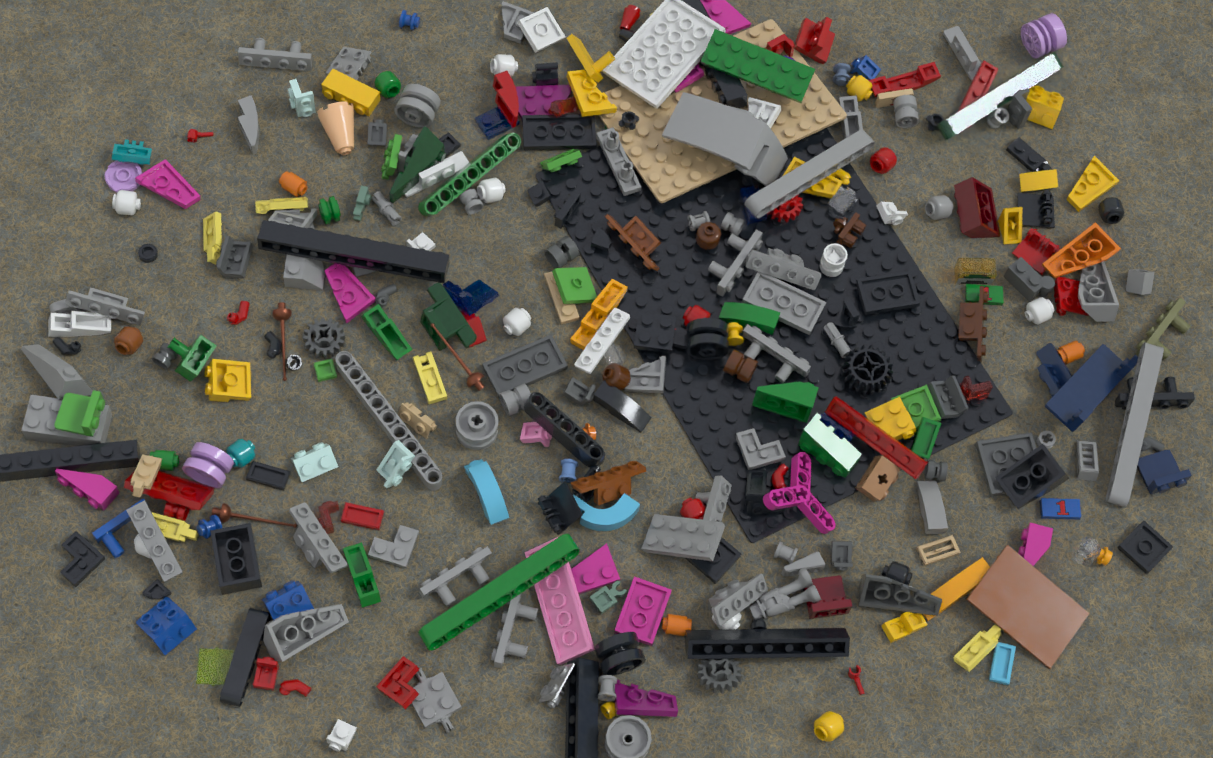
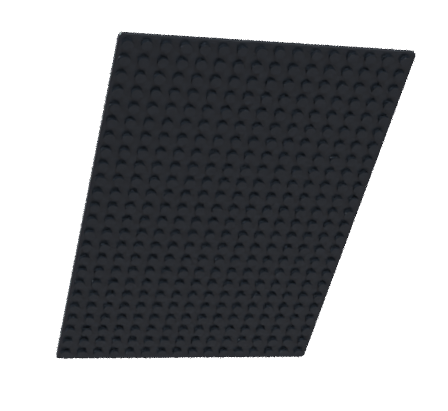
M825 128L784 147L783 149L788 159L778 179L783 176L794 157L807 162L837 144L829 130ZM601 146L582 153V157L577 159L578 162L572 165H567L566 163L561 165V169L557 171L542 170L536 173L535 177L538 183L543 181L552 196V199L549 201L555 212L558 208L563 207L566 196L568 194L571 195L574 189L581 192L580 203L568 218L564 227L577 245L582 258L601 290L606 287L611 279L628 287L617 309L630 315V319L624 326V329L633 344L639 312L677 316L676 327L686 329L687 327L684 325L682 317L689 306L698 305L710 313V318L718 319L724 302L742 303L758 271L747 268L745 264L740 278H735L733 288L730 292L726 291L723 297L716 293L721 278L708 271L712 261L725 268H730L741 252L727 244L732 234L731 231H725L720 228L728 212L734 214L736 218L745 220L744 226L738 235L741 239L749 240L756 229L763 233L761 238L763 243L758 250L759 252L766 254L768 248L773 250L780 249L787 255L791 256L794 254L799 256L803 260L804 267L821 273V278L815 290L779 279L826 302L810 335L779 320L773 335L762 331L763 335L774 338L778 345L783 348H789L793 355L798 358H804L811 366L806 378L798 372L792 371L784 382H809L819 387L807 423L752 406L757 387L784 384L775 378L783 362L765 350L761 349L754 360L758 361V365L748 383L739 380L737 374L732 376L723 371L734 349L744 354L752 344L750 340L743 336V332L740 333V336L744 338V342L741 345L729 346L727 355L713 360L693 358L688 355L686 349L672 346V353L637 349L644 363H652L659 360V357L666 356L664 393L662 394L712 479L714 480L715 476H723L731 484V492L728 496L727 504L751 543L768 537L806 518V516L797 506L787 507L785 511L747 515V506L744 499L746 498L748 468L736 440V433L754 428L761 445L777 440L780 441L786 456L785 460L752 469L767 471V494L775 490L772 485L771 476L781 464H785L789 468L783 478L786 486L790 487L792 457L799 452H804L798 445L804 428L818 413L821 416L819 420L827 427L831 425L835 429L833 433L840 439L845 438L862 454L858 463L847 477L844 478L835 474L832 468L826 464L818 462L811 453H806L811 459L810 492L826 508L858 492L855 487L875 456H881L879 452L824 413L833 397L837 396L866 417L865 412L891 401L893 397L925 386L931 381H945L950 376H955L968 405V410L957 418H945L939 421L941 426L931 455L1012 415L1013 411L981 362L978 361L968 342L959 341L958 327L892 226L884 224L876 202L850 163L841 168L850 174V183L848 185L842 184L834 199L801 192L798 196L803 199L801 202L803 204L799 216L795 217V220L789 218L788 222H785L784 219L778 222L777 217L771 219L772 214H765L760 218H756L750 210H746L745 201L766 186L760 184L754 190L752 185H744L742 183L744 174L738 169L664 203L658 202L634 166L633 170L641 185V191L624 196ZM703 211H707L710 222L715 223L721 230L720 241L715 248L706 250L697 244L696 233L698 228L695 231L690 230L687 220L688 215L695 216L702 214ZM855 212L860 214L859 220L866 224V228L861 235L854 231L851 232L852 235L857 237L852 248L842 244L848 254L843 271L835 277L826 276L822 273L819 266L826 246L836 243L841 233L836 234L834 232L833 222L835 219L846 217L848 219L846 223H848ZM607 214L612 216L622 228L637 216L657 237L661 244L649 257L660 268L658 271L654 269L649 270L642 263L644 259L641 256L637 257L631 251L632 246L630 243L626 244L620 239V232L617 229L614 231L607 224L609 220L605 217ZM597 227L608 235L610 240L609 251L591 246ZM911 270L920 301L919 307L864 314L856 285L858 278ZM852 300L860 314L857 328H837L839 333L844 335V340L849 348L853 351L856 347L861 349L863 345L866 349L872 345L873 350L879 347V353L885 352V358L890 357L889 363L893 364L892 380L887 384V388L882 389L880 393L874 391V394L870 395L867 391L863 395L862 390L856 393L855 387L849 389L850 382L845 383V377L842 376L843 369L841 367L844 363V358L841 357L836 347L831 344V339L823 328L827 323L832 322L834 324L837 315L842 311L846 301ZM862 360L856 361L853 364V367H857V365H860L862 363ZM878 373L876 376H874L873 381L879 379L882 376V373ZM917 432L908 439L902 438L898 441L911 450ZM798 474L800 481L803 482L802 477ZM784 493L786 500L789 502L788 496ZM810 505L812 512L815 513V509Z

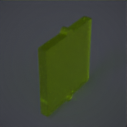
M215 647V649L200 648L196 684L224 685L234 650L219 649L218 647Z

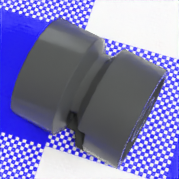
M569 236L563 237L557 241V245L553 244L544 250L545 257L554 269L562 268L567 264V261L571 262L580 255L577 245Z

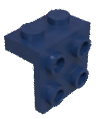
M1170 450L1141 457L1137 465L1150 495L1158 492L1164 493L1174 487L1180 488L1185 486L1192 476L1189 469L1180 471Z

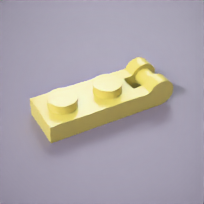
M427 352L420 357L418 355L413 356V362L428 404L446 400L447 394L432 352ZM427 362H428V364H429V365H426V366H422L423 363H427Z

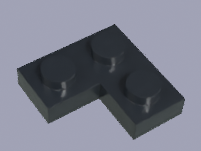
M75 531L61 544L62 548L74 559L60 573L72 585L77 587L105 560V557Z

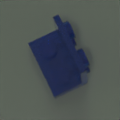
M481 280L475 281L463 290L458 284L455 285L451 281L443 284L456 306L469 316L499 296L496 290Z

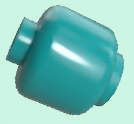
M237 439L226 449V453L234 460L233 467L243 468L255 458V446L250 440L246 441L244 439Z

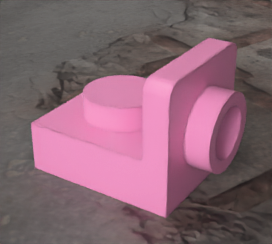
M537 422L523 423L520 436L522 443L541 442L544 447H549L552 436Z

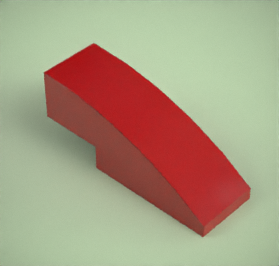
M504 71L494 76L493 88L497 92L495 103L511 127L514 128L516 127L519 111L518 95L508 71Z

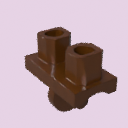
M855 212L848 223H846L848 221L846 217L835 219L833 222L834 232L836 234L841 232L836 244H844L850 248L853 247L857 237L852 235L851 232L854 231L861 235L866 228V224L859 220L860 214Z

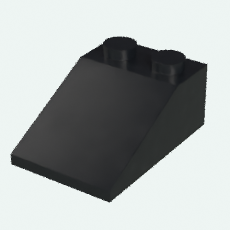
M1044 444L1038 446L995 477L1017 509L1054 490L1069 479Z

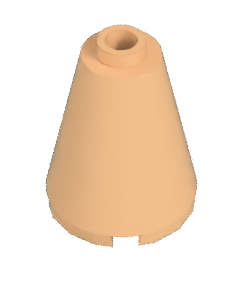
M348 102L328 104L327 109L323 110L322 107L317 111L318 118L336 152L341 155H348L354 149L353 104L348 105Z

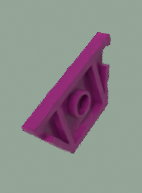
M570 85L516 86L519 103L518 115L521 119L522 115H561L562 109L565 107L567 99L572 92Z

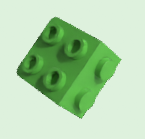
M93 390L91 397L66 393L54 424L55 428L61 431L93 437L95 429L99 426L101 411L105 407V400L101 392Z

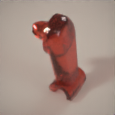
M573 96L565 100L551 102V108L548 109V113L560 117L566 113L579 110V107Z

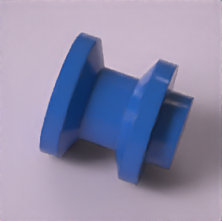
M403 10L399 20V27L403 28L404 25H407L413 31L415 27L418 28L420 23L418 13L414 12L413 15H408L407 11Z
M215 514L210 516L209 521L205 519L199 520L197 525L199 535L205 539L211 537L210 530L222 528L221 521Z

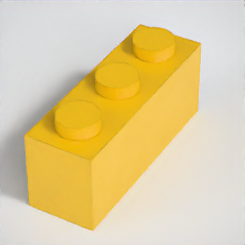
M335 69L330 71L321 84L322 94L330 100L335 99L339 102H348V105L352 103L353 108L360 115L365 114L370 117L380 102V91Z

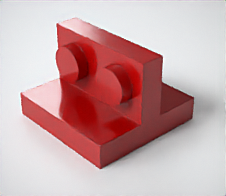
M825 17L821 22L818 21L817 23L808 18L802 20L794 49L820 64H825L835 34L829 31L832 19Z

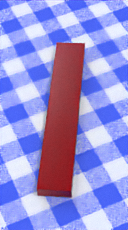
M837 396L833 397L824 412L914 479L919 478L928 462Z

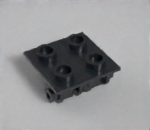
M1043 190L1041 195L1017 193L1018 207L1023 208L1022 226L1055 228L1054 196L1050 190Z
M566 481L547 497L543 495L538 498V505L542 511L545 510L543 515L546 516L545 519L548 521L551 531H554L557 535L564 532L583 515Z

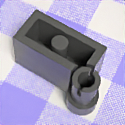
M1022 257L1010 265L1004 275V278L1029 302L1037 297L1039 293L1040 297H1046L1048 292L1055 286V281L1052 277H1042Z

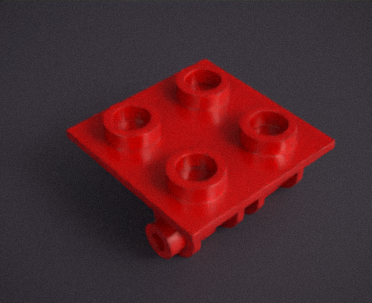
M1031 228L1012 254L1018 259L1022 257L1035 271L1042 275L1046 270L1042 263L1061 248L1050 241V238L1047 239L1045 235L1043 236L1037 232V229Z
M1065 277L1056 278L1053 288L1054 297L1056 298L1055 303H1057L1056 312L1059 313V316L1066 315L1067 311L1090 316L1082 309L1078 298L1080 281Z

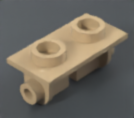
M402 403L398 412L400 419L427 439L430 431L433 432L437 428L435 421L427 415L420 417L422 411L412 403Z

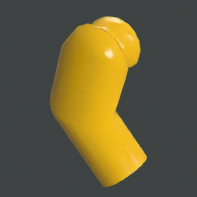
M841 168L831 174L833 177H839L843 181L842 184L848 185L850 183V174Z

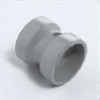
M475 189L466 190L460 195V200L462 204H465V210L468 215L480 212L483 209L484 205L478 199V193Z
M728 212L720 228L725 231L729 230L738 236L745 220L736 218L734 214Z

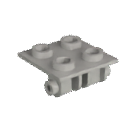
M343 47L326 71V74L335 69L358 80L359 75H362V72L365 71V68L371 62L370 54L372 52Z
M574 663L558 666L552 670L550 674L551 680L541 690L539 702L547 701V706L550 708L558 706L562 698L560 695H564L561 689L566 690L567 678L575 665Z

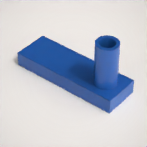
M144 498L141 499L140 501H138L137 503H135L134 505H132L131 507H133V506L137 505L138 503L144 501ZM125 510L92 532L97 543L103 541L114 558L119 557L125 552L112 533L131 521L127 511Z

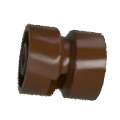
M734 349L723 371L732 376L737 374L739 380L748 383L758 365V361L750 357L745 359L743 353Z

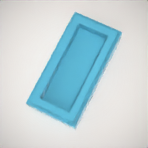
M998 642L993 652L989 681L1004 685L1010 684L1016 646Z

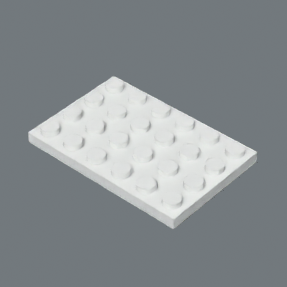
M664 0L614 56L615 60L602 70L603 74L658 109L700 62L714 29L724 33L726 30L681 0Z

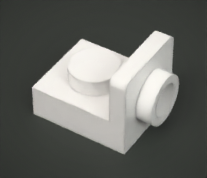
M880 202L876 205L884 224L898 225L908 216L907 211H897L893 202Z
M423 232L414 240L408 239L406 241L407 247L422 248L428 251L436 247L435 243Z
M338 719L331 734L326 738L329 747L338 752L341 749L346 751L357 727Z

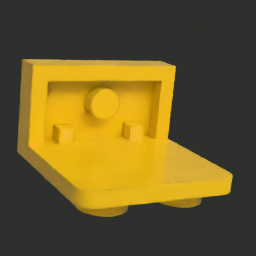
M1030 86V92L1026 101L1032 107V111L1027 120L1053 129L1061 111L1064 98L1057 92L1044 90L1041 86Z

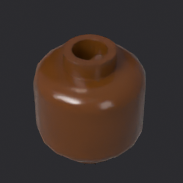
M712 222L701 224L696 233L697 244L706 250L715 248L720 241V228Z
M611 363L603 370L602 381L605 380L610 387L623 390L631 381L630 371L620 364Z

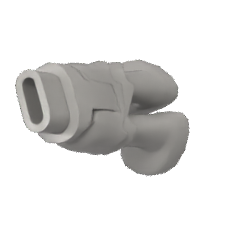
M804 567L799 570L798 579L794 582L770 590L761 596L760 601L756 600L757 603L749 606L754 619L762 617L767 619V617L796 609L794 607L805 602L815 603L821 600L815 585H813L807 569ZM807 588L804 592L792 598H789L787 596L791 593Z

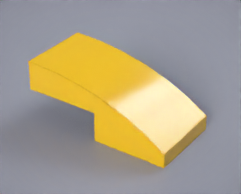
M1057 169L1019 174L1021 192L1058 187Z
M905 612L900 617L884 622L881 627L890 643H893L926 627L928 624L922 614Z

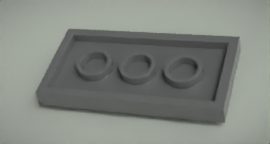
M552 335L482 363V367L498 398L501 392L506 390L513 391L514 387L523 383L529 386L568 369V365Z

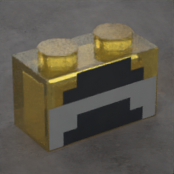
M958 258L954 266L955 283L992 284L997 276L995 258Z

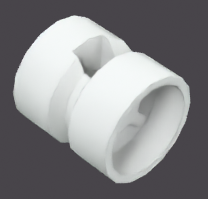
M836 243L826 246L819 265L822 273L829 277L840 275L847 260V250L842 245Z

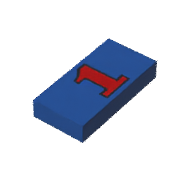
M1040 499L1041 519L1080 520L1081 518L1080 499Z

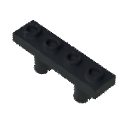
M1134 377L1127 379L1129 393H1119L1115 399V407H1122L1123 410H1126ZM1166 377L1163 380L1166 393H1154L1151 407H1159L1160 409H1167L1171 406H1177L1179 409L1187 408L1195 400L1194 392H1177L1175 377Z

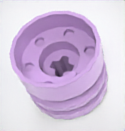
M1053 13L1026 23L1021 28L1023 45L1033 58H1039L1049 54L1050 51L1053 52L1063 48L1067 43L1065 27L1060 18Z

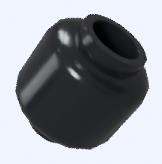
M1108 197L1100 202L1098 210L1103 222L1116 224L1124 217V208L1120 199Z
M896 561L891 562L889 566L885 565L882 576L908 586L913 575L908 566Z

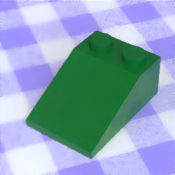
M809 382L757 387L752 406L807 423L819 387Z

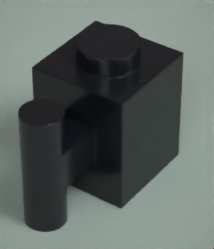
M558 62L537 63L535 65V72L531 73L532 83H536V86L558 85Z

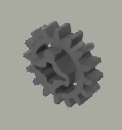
M322 317L321 322L315 319L314 325L308 324V329L304 330L305 336H303V341L305 342V348L309 349L311 355L316 352L317 358L323 355L327 359V354L334 357V351L341 352L339 346L344 347L343 340H345V334L343 333V327H339L338 321L333 324L332 318L327 322ZM335 333H336V335H337L336 341L334 340V334H335Z
M733 658L701 659V664L698 665L697 677L700 679V685L706 684V690L712 688L713 693L720 690L721 694H724L725 689L731 692L732 686L738 687V682H741L742 668L739 667V661L733 662Z

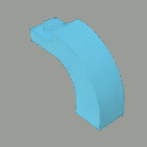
M481 459L474 460L465 465V472L475 486L485 517L492 525L509 518L502 493L488 463Z
M625 493L614 506L607 509L593 508L573 495L583 514L580 517V524L596 531H611L626 525L634 518L640 508V504Z

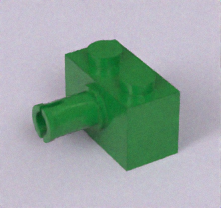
M200 335L189 347L174 337L167 348L181 356L182 360L175 369V372L191 382L198 376L217 345Z

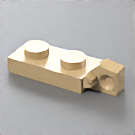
M142 454L131 478V485L133 486L132 496L140 498L144 488L151 489L161 467V458Z

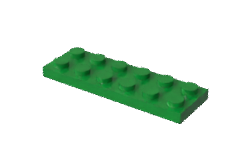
M714 29L701 60V64L798 103H802L815 72V69L717 29Z

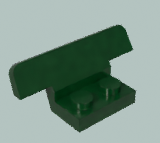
M435 283L427 289L435 303L423 310L420 323L439 351L447 346L435 329L431 327L432 323L435 324V327L447 342L449 338L457 335L467 349L476 341L477 335L441 283Z

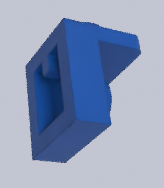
M865 55L861 58L857 57L851 63L850 74L857 72L867 80L875 79L881 69Z

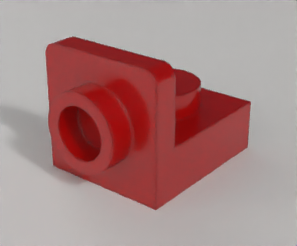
M785 34L767 42V50L779 55L784 51L789 57L793 56L794 42Z

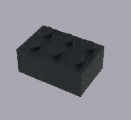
M251 523L210 530L219 588L222 595L262 587Z

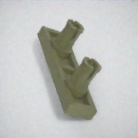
M1181 297L1175 302L1172 300L1165 307L1167 310L1165 314L1162 313L1156 319V326H1152L1146 332L1147 338L1145 340L1142 339L1137 344L1136 348L1138 350L1135 354L1138 357L1142 344L1146 342L1163 347L1162 359L1165 360L1172 352L1159 341L1166 328L1171 324L1184 334L1191 327L1190 324L1179 316L1178 312L1186 303Z

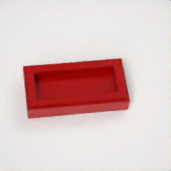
M345 502L340 521L346 524L380 530L384 510Z

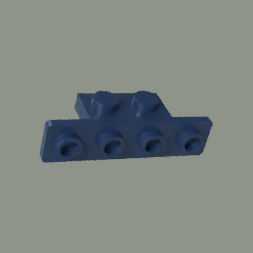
M1048 343L1036 352L1042 363L1037 369L1040 372V378L1048 385L1049 393L1053 397L1072 375L1054 345Z

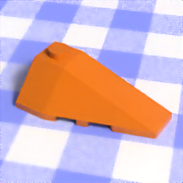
M1095 222L1042 263V266L1053 278H1057L1107 261L1120 251L1121 248Z

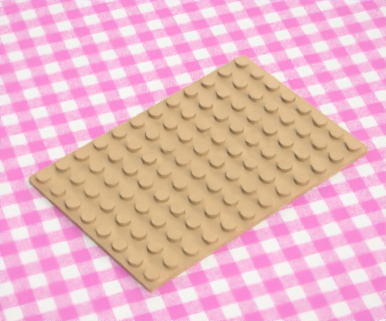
M770 19L733 36L766 49L767 42L784 33L775 21ZM794 49L792 58L799 63L809 66L800 53ZM784 51L780 54L782 56H788ZM700 62L698 65L704 71V76L677 93L673 91L658 109L620 85L605 92L608 96V101L616 105L617 112L598 115L607 129L614 127L615 131L619 133V140L628 159L633 163V166L659 203L667 202L737 169L734 167L735 163L717 155L662 137V133L683 92L719 103L717 92L714 93L712 82L710 79H707L705 68L700 65ZM815 73L802 103L740 79L748 96L747 106L739 109L749 110V97L781 106V112L772 125L771 130L783 148L846 119V112ZM630 111L639 116V121L636 122L634 130L619 126L623 113Z

